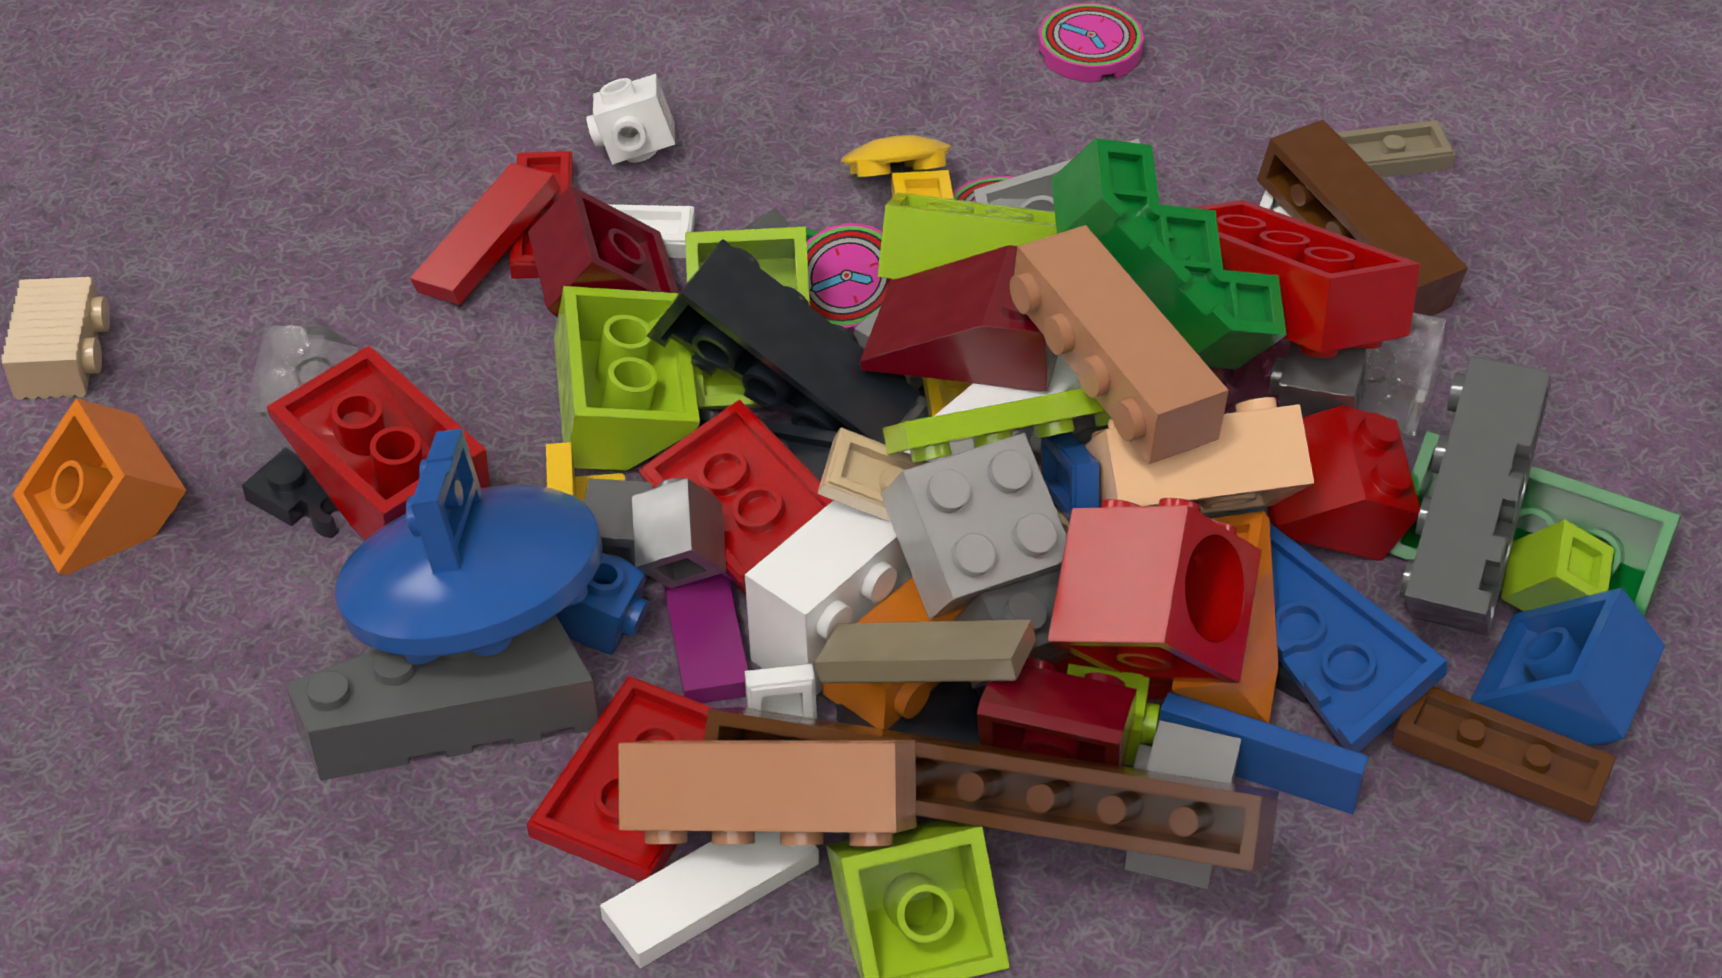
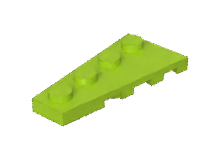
M1080 388L906 421L882 429L887 454L910 450L912 463L952 455L950 446L952 442L972 439L974 448L1012 437V431L1033 427L1036 439L1074 432L1073 420L1094 416L1096 427L1108 425V421L1112 418L1095 398L1089 397Z

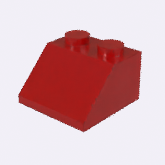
M1344 405L1302 417L1314 484L1272 506H1268L1267 516L1269 517V522L1292 540L1382 561L1418 519L1420 511L1397 420L1379 413H1370Z

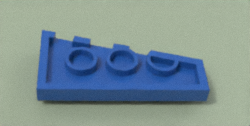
M1250 508V509H1249L1247 512H1245V513H1252V512H1255V511ZM1270 523L1278 660L1343 748L1360 752L1447 675V660Z

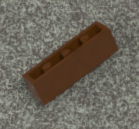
M1324 119L1270 139L1257 181L1291 217L1420 263L1411 324L1436 315L1452 306L1468 267Z

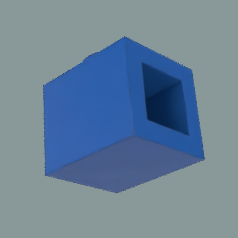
M602 552V559L598 570L587 585L588 594L586 598L573 606L565 607L556 614L568 637L600 652L613 655L624 635L627 634L635 637L644 623L650 606V601L642 598L646 574L635 568L624 558L607 555Z

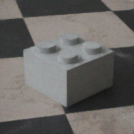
M1025 433L903 470L881 494L929 620L966 608L980 593L1061 570L1067 536Z

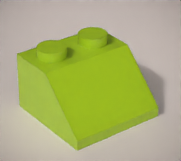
M938 819L917 824L916 828L893 833V845L851 846L849 845V840L826 845L839 912L860 978H970L1010 968L982 826Z

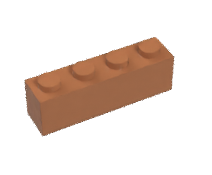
M1086 225L1017 246L1014 276L1010 279V293L1014 305L1019 312L1029 316L1044 335L1050 350L1055 355H1060L1077 375L1084 392L1099 402L1113 419L1119 435L1125 441L1131 442L1148 464L1219 440L1229 390Z
M645 740L619 743V830H644L645 843L648 844L688 842L687 831H712V844L755 843L756 831L780 832L781 845L824 844V832H849V845L888 846L893 845V833L916 828L915 740Z

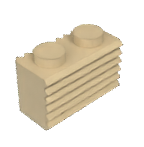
M93 277L19 280V288H17V296H15V304H13V312H11L12 321H9L10 329H7L8 337H5L6 346H4V354H2V365L13 397L17 400H23L25 397L29 399H36L37 397L47 399L49 396L60 398L62 395L66 398H72L74 395L84 397L87 394L90 374H99L102 368V350L98 333L108 332L110 327V309L107 298L105 296L98 297Z

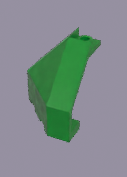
M1095 138L1051 178L1057 234L1086 225L1208 367L1238 369L1286 336L1279 276L1223 270L1216 210L1159 204L1152 145Z

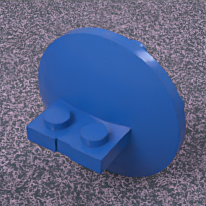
M462 428L439 431L435 434L427 459L422 460L420 463V479L414 496H409L407 499L406 513L381 527L358 546L343 565L335 586L337 606L346 628L356 639L374 649L404 655L406 661L411 664H425L443 655L469 651L479 656H490L505 650L510 645L512 638L539 626L558 614L565 607L573 606L586 598L588 594L587 585L593 579L602 559V539L595 516L589 507L568 493L552 488L531 485H504L481 488Z

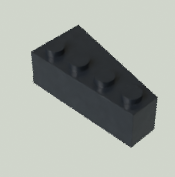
M724 239L718 243L647 334L648 338L663 347H666L669 341L673 339L695 353L691 358V364L711 376L718 368L742 381L745 388L744 396L763 408L765 406L771 408L784 407L793 412L791 415L793 425L838 432L840 428H844L865 437L885 440L882 428L901 423L921 394L908 383L905 375L861 370L860 359L864 348L859 345L858 340L849 330L840 325L830 323L810 307L807 299L799 291L780 284L760 268L759 263L750 253L741 248L731 246Z

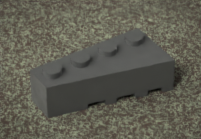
M557 615L539 626L512 638L510 645L505 650L494 655L479 656L469 651L443 655L425 664H411L406 661L404 655L375 649L285 683L299 736L320 781L410 764L411 757L431 753L446 752L447 757L473 753L472 746L512 738L515 745L542 740L541 733L574 727L575 734L588 732L598 720L593 679Z

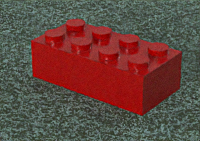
M1245 200L1190 207L1216 210L1223 270L1279 276L1286 336L1282 339L1299 344V350L1303 354L1312 357L1331 358L1337 356L1340 349L1350 347L1377 349L1382 347L1383 341L1410 336L1420 263Z

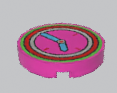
M1088 2L1073 3L1058 8L1043 19L1038 31L1039 54L1041 52L1044 55V63L1050 70L1068 79L1099 82L1102 75L1115 73V79L1133 70L1139 64L1143 54L1144 34L1141 24L1130 13L1112 5Z
M846 223L828 227L807 241L809 300L812 309L830 323L840 325L854 335V328L881 307L892 279L877 277L882 232L870 225Z

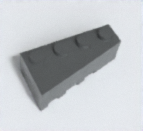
M1471 355L1466 375L1455 373L1448 398L1447 411L1456 413L1449 436L1440 434L1437 441L1431 472L1437 473L1438 477L1432 498L1426 496L1423 498L1416 525V535H1421L1415 559H1408L1400 588V597L1406 599L1412 618L1486 636L1490 635L1551 389V372Z

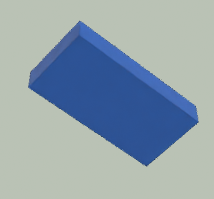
M1072 432L1041 438V474L1051 499L1066 518L1070 521L1072 508H1099V462Z

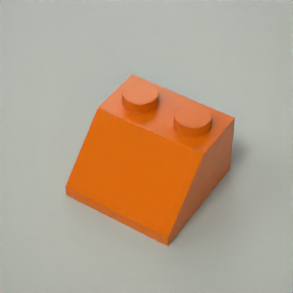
M76 398L12 496L58 574L68 575L155 537L167 518L176 509L178 502L187 490L137 414Z

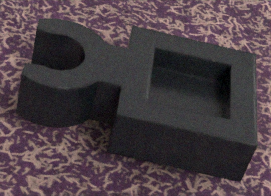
M284 448L242 484L246 501L286 524L293 526L303 516L311 519L312 527L319 535L333 538L337 534L334 518L329 514L339 511L296 453Z

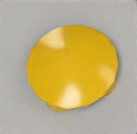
M918 135L891 136L872 140L842 157L841 162L844 165H849L850 174H857V177L891 173L890 163L904 161L905 167H913V170L946 166L945 154L949 153L951 145Z

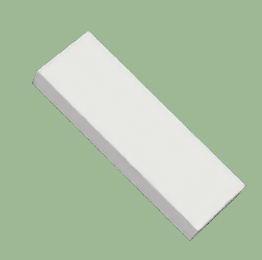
M755 831V843L719 845L712 844L711 841L601 904L602 920L641 969L818 865L819 849L815 845H781L780 832Z

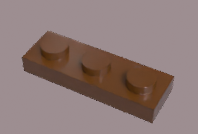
M1434 686L1402 714L1395 728L1392 741L1393 746L1589 823L1592 820L1617 757Z

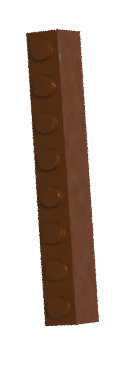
M745 707L708 709L704 740H915L916 815L1247 871H1255L1270 864L1279 791Z

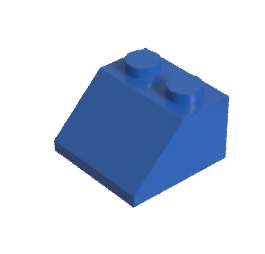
M1623 588L1515 613L1470 700L1588 746L1596 744L1608 745L1617 740L1624 739L1666 645Z

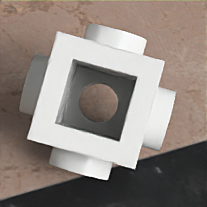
M656 74L634 81L628 78L617 79L604 85L600 92L593 94V115L587 116L588 129L596 148L605 146L612 165L625 160L630 163L641 162L655 155L657 150L675 145L674 119Z

